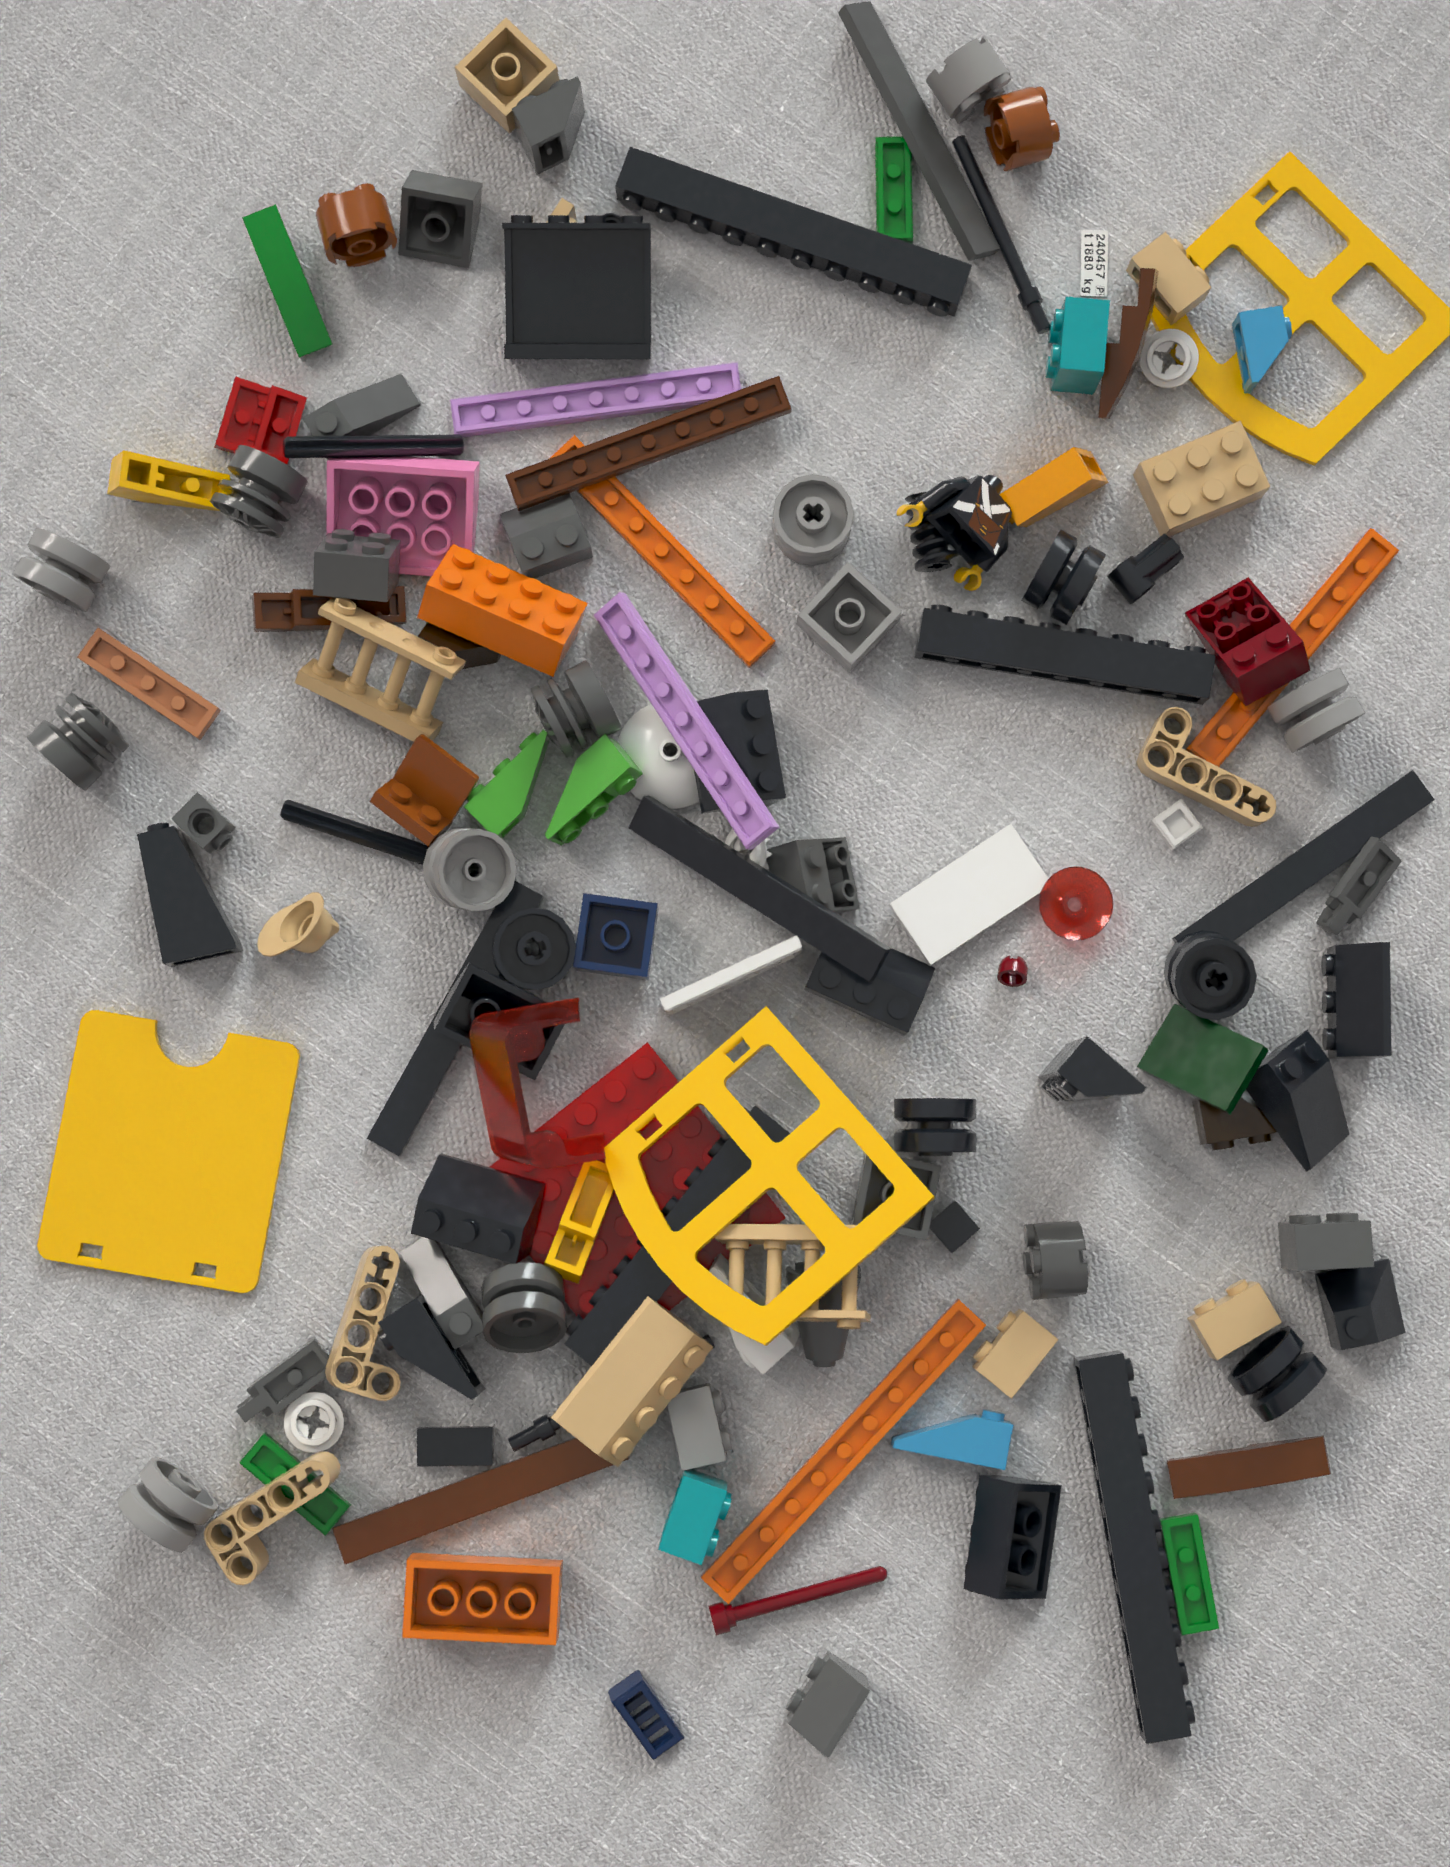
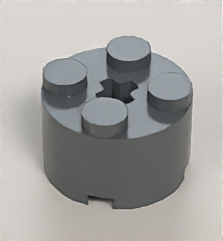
M1059 1221L1024 1224V1240L1030 1252H1023V1267L1025 1275L1032 1274V1277L1029 1278L1031 1299L1077 1297L1078 1295L1086 1294L1088 1288V1264L1083 1261L1082 1250H1086L1080 1222Z

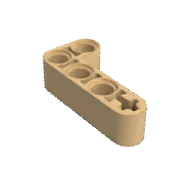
M1171 707L1157 718L1137 758V765L1142 774L1245 826H1259L1275 814L1276 800L1271 793L1182 749L1192 728V718L1186 710L1179 707ZM1172 718L1178 721L1181 727L1180 734L1173 735L1167 732L1164 727L1165 719ZM1149 751H1159L1164 756L1165 764L1163 767H1155L1150 764L1148 760ZM1183 767H1190L1196 771L1198 776L1197 783L1190 784L1184 781L1181 775ZM1217 783L1228 786L1231 792L1229 800H1221L1215 794V785ZM1240 799L1243 803L1235 807L1234 804ZM1255 801L1260 803L1258 809L1262 811L1256 816L1252 814L1253 807L1250 805Z
M373 1246L364 1251L325 1370L326 1378L332 1386L378 1401H387L395 1397L400 1390L401 1384L400 1377L395 1370L370 1362L380 1329L378 1322L384 1317L400 1263L398 1254L389 1246ZM383 1253V1260L388 1262L386 1268H380L376 1279L383 1280L382 1285L374 1282H365L366 1276L375 1277L377 1265L372 1263L373 1257H380ZM371 1288L376 1293L377 1302L374 1307L366 1310L361 1306L359 1299L365 1289ZM355 1325H360L365 1330V1339L358 1346L351 1345L348 1340V1332ZM348 1361L353 1366L354 1373L348 1382L341 1383L336 1377V1369L341 1363ZM384 1372L389 1378V1386L384 1392L376 1393L372 1387V1380L378 1373Z
M327 1451L313 1454L223 1511L206 1526L204 1531L206 1545L226 1577L236 1585L249 1584L267 1567L269 1555L257 1533L322 1493L338 1478L340 1463L334 1454ZM321 1469L323 1474L314 1478L309 1483L306 1477L311 1472ZM282 1485L289 1486L293 1490L294 1499L285 1497L282 1492ZM251 1505L259 1506L263 1512V1519L256 1517L252 1513ZM221 1524H225L231 1529L232 1538L222 1533ZM241 1556L251 1561L253 1570H249L242 1565Z

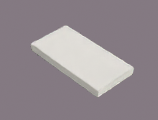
M1009 824L891 902L888 906L927 964L931 966L1050 887L1052 883L1013 825Z
M796 935L660 998L666 1015L671 1016L800 956L802 945Z

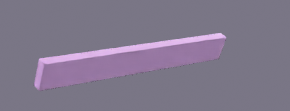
M736 362L450 399L454 434L469 437L686 409L741 389L738 363Z
M619 592L597 611L594 617L744 847L748 850H753L780 827L625 593Z

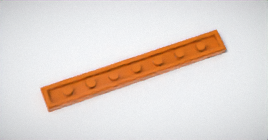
M574 435L550 458L585 445ZM616 477L577 490L593 509L748 668L754 665L775 645L776 641Z
M1372 528L1365 533L1289 624L1303 640L1308 660L1399 552L1395 546ZM1289 683L1248 706H1245L1233 692L1185 750L1220 767L1264 714L1267 707L1274 702Z

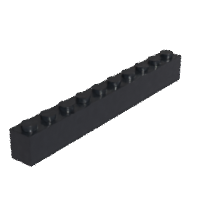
M630 147L615 185L617 200L628 209L639 211L642 208L648 210L663 221L672 223L676 220L688 224L689 228L697 233L708 234L711 232L720 235L724 241L735 246L749 245L756 248L760 254L766 257L775 258L780 256L789 259L798 268L808 270L812 267L824 271V274L833 280L844 281L847 279L858 283V286L867 292L878 293L881 291L893 295V299L899 303L906 305L916 303L927 307L930 313L945 317L947 314L955 317L972 268V264Z
M1118 1350L1074 1358L1140 1736L1146 1744L1191 1737L1190 1724L1195 1723V1714L1191 1700L1185 1701L1183 1686L1189 1683L1185 1663L1179 1662L1176 1647L1182 1646L1181 1635L1177 1623L1172 1624L1169 1609L1175 1608V1602L1171 1586H1165L1162 1572L1168 1570V1563L1164 1548H1158L1156 1533L1161 1532V1523L1157 1509L1151 1510L1149 1495L1154 1494V1484L1150 1471H1144L1142 1457L1147 1456L1148 1452L1144 1434H1138L1135 1419L1141 1418L1138 1398L1137 1396H1131L1129 1381H1134L1132 1363L1130 1358L1124 1359V1353Z

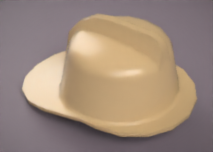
M312 892L301 900L283 908L265 923L259 933L257 941L258 951L263 956L268 957L282 954L290 949L303 953H314L339 931V924L324 908L323 896L318 892Z

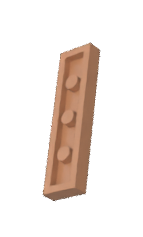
M100 628L96 629L77 656L85 664L199 740L202 739L221 711L217 706Z

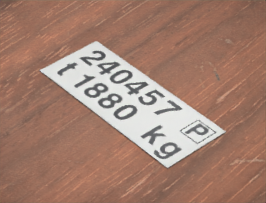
M1081 230L1080 296L1107 297L1108 230Z

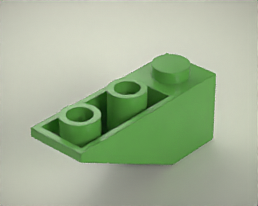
M544 729L538 735L533 732L525 738L519 746L521 752L513 760L509 758L504 759L492 772L495 777L486 786L482 783L476 786L467 798L468 803L464 806L467 812L486 831L495 833L502 839L526 815L550 741Z
M604 734L577 758L545 834L548 840L561 846L564 843L572 842L581 834V828L591 819H597L608 810V804L618 795L626 794L636 785V779L643 773L618 741Z

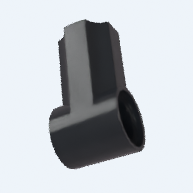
M1164 533L1137 556H1130L1109 573L1107 578L1131 605L1146 594L1156 584V580L1183 560L1184 555L1174 539Z

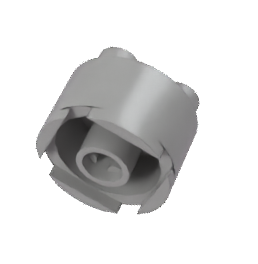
M983 36L981 41L976 38L949 55L944 60L946 64L944 70L939 74L934 69L927 77L926 83L949 117L955 119L960 124L975 113L974 106L983 100L986 102L989 98L1002 95L1005 92L1003 87L1010 82L1011 78L1009 77L1010 72L987 38Z

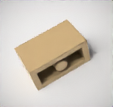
M1165 231L1131 258L1126 271L1138 286L1140 268H1154L1159 271L1154 306L1168 323L1173 325L1205 300L1211 286L1204 270L1198 266L1194 267L1186 257L1187 253L1183 245L1177 239H1171Z
M1242 1279L1225 1289L1228 1294L1216 1302L1213 1298H1209L1193 1308L1195 1314L1187 1319L1210 1358L1219 1360L1282 1323L1260 1283L1254 1281L1247 1283L1245 1279Z
M1018 1309L1015 1314L1009 1311L996 1327L1000 1333L992 1343L986 1340L973 1356L977 1361L973 1368L1011 1399L1059 1340L1021 1309Z

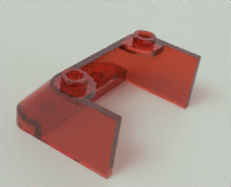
M579 997L485 1013L476 1017L471 1024L469 1038L490 1145L494 1154L501 1159L541 1169L606 1159L604 1132L562 1139L557 1133L550 1130L530 1132L517 1062L532 1060L540 1055L544 1048L545 1040L543 1028L580 1021Z

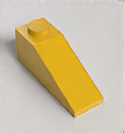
M123 450L112 458L107 494L145 503L220 511L211 504L210 500L215 492L228 495L218 484L222 479L230 480V475Z

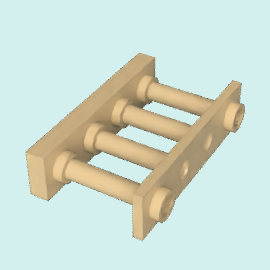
M332 597L318 611L319 615L332 621L319 660L313 658L298 671L295 683L413 742L420 734H424L433 741L439 735L443 724L442 721L434 718L431 712L444 677L450 680L464 668L466 660L457 657L452 650L446 647H437L358 608L353 601L347 598ZM345 628L365 637L352 676L335 669L333 666ZM378 644L398 654L384 692L369 686L366 682ZM411 661L431 670L417 708L401 702L398 698Z
M730 1224L715 1237L720 1243L726 1244L727 1250H730L728 1286L741 1295L744 1292L745 1251L749 1250V1244L764 1245L763 1250H767L765 1305L781 1293L782 1251H786V1245H801V1250L805 1251L804 1272L820 1259V1251H824V1245L807 1225ZM845 1225V1226H846L847 1228H854V1227H856L857 1225ZM858 1266L842 1279L841 1310H819L818 1300L796 1321L837 1322V1328L860 1329V1322H871V1314L867 1311L857 1310Z

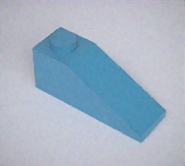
M983 1409L982 1415L970 1414L892 1436L891 1446L895 1449L1005 1470L1013 1424L1010 1421L1004 1420L1005 1413Z

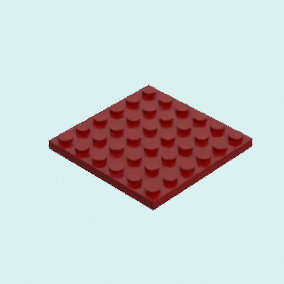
M648 1042L490 1166V1168L546 1183L530 1257L535 1263L545 1264L586 1156L606 1164L602 1149L679 1083ZM698 1106L640 1157V1163L648 1185L660 1210L664 1208L673 1195L679 1200L689 1189L683 1183L697 1166L702 1170L705 1169L713 1159L707 1153L717 1140L722 1137ZM655 1117L638 1133L647 1140L662 1127V1124ZM615 1190L579 1284L563 1278L565 1302L576 1316L579 1314L583 1318L594 1307L588 1301L603 1284L606 1288H609L616 1280L617 1276L612 1272L624 1256L627 1255L632 1259L641 1248L636 1243L638 1237L622 1210ZM765 1193L731 1224H779L786 1217L768 1194ZM714 1238L697 1253V1261L709 1271L715 1258L720 1253L729 1261L730 1250L726 1249V1244H722ZM672 1282L658 1299L657 1303L670 1311L684 1300L687 1295Z

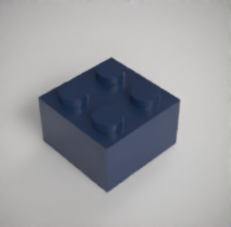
M583 893L573 962L575 971L649 981L659 910L658 903Z

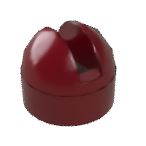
M1011 955L1003 958L998 967V981L1010 987L1024 985L1027 982L1028 974L1025 960L1020 956L1017 959L1011 958Z

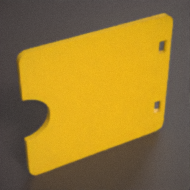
M91 1010L85 1013L80 1021L37 1243L40 1255L52 1261L238 1293L252 1291L256 1288L260 1279L300 1063L299 1050L291 1043L228 1032L223 1048L212 1060L200 1066L185 1067L173 1062L162 1050L157 1035V1020L99 1010ZM83 1243L103 1246L102 1259L81 1256ZM196 1263L217 1266L216 1278L193 1275Z

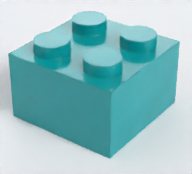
M1066 296L1062 308L1055 309L1054 320L1050 323L1048 343L1054 344L1052 345L1051 356L1047 358L1045 378L1051 379L1050 391L1094 395L1104 374L1110 300Z
M693 1469L683 1471L660 1537L658 1550L702 1565L705 1556L712 1558L719 1539V1530L715 1528L717 1520L725 1521L732 1501V1493L727 1492V1481Z

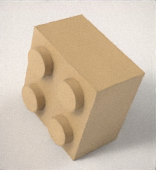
M507 18L501 21L455 66L459 86L509 134L516 128L512 108L516 107L517 103L523 98L530 95L538 96L548 91L554 83L559 81L557 66Z

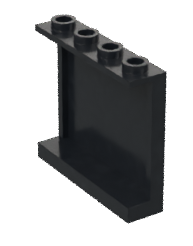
M511 215V223H502V229H504L506 306L504 359H652L651 224L643 223V216H621V223H606V216L588 215L584 216V223H570V216L548 215V223H533L532 215Z

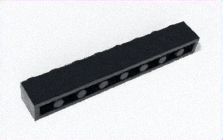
M931 605V609L924 608L921 615L914 657L917 659L1203 705L1210 698L1216 655L1206 654V649L1202 647L1185 646L1184 650L1170 648V643L1161 640H1149L1148 644L1133 642L1134 638L1132 636L1124 634H1113L1112 638L1097 636V631L1087 628H1077L1075 632L1061 630L1060 625L1050 622H1041L1039 626L1025 624V620L1012 616L1003 617V620L988 618V613L975 610L967 611L966 615L954 613L951 607L945 605Z
M756 1105L751 1111L744 1107L773 1142L779 1143L790 1134ZM723 1137L717 1140L707 1153L713 1159L704 1170L697 1166L683 1183L689 1189L679 1200L673 1195L661 1210L672 1231H680L751 1168V1160L731 1137L727 1141ZM639 1239L636 1243L641 1248L632 1259L625 1255L612 1273L617 1278L612 1285L606 1288L602 1284L588 1301L594 1306L588 1315L583 1318L578 1314L566 1330V1334L570 1337L564 1344L590 1366L596 1362L647 1296L657 1302L673 1282L656 1264Z

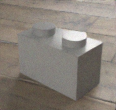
M710 1383L681 1389L667 1407L682 1471L726 1461L725 1451L732 1450L728 1428L720 1429L717 1414L724 1412L719 1390L712 1391Z

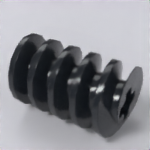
M926 492L912 494L906 497L905 500L912 505H916L922 501L920 497ZM909 509L906 512L909 516H912V518L908 522H910L913 519V512L911 509ZM928 510L923 513V519L919 525L908 527L914 531L910 535V541L917 545L913 548L912 554L916 559H920L914 565L915 570L918 572H934L947 569L952 566L950 560L960 555L956 550L948 549L950 543L926 518L930 513Z

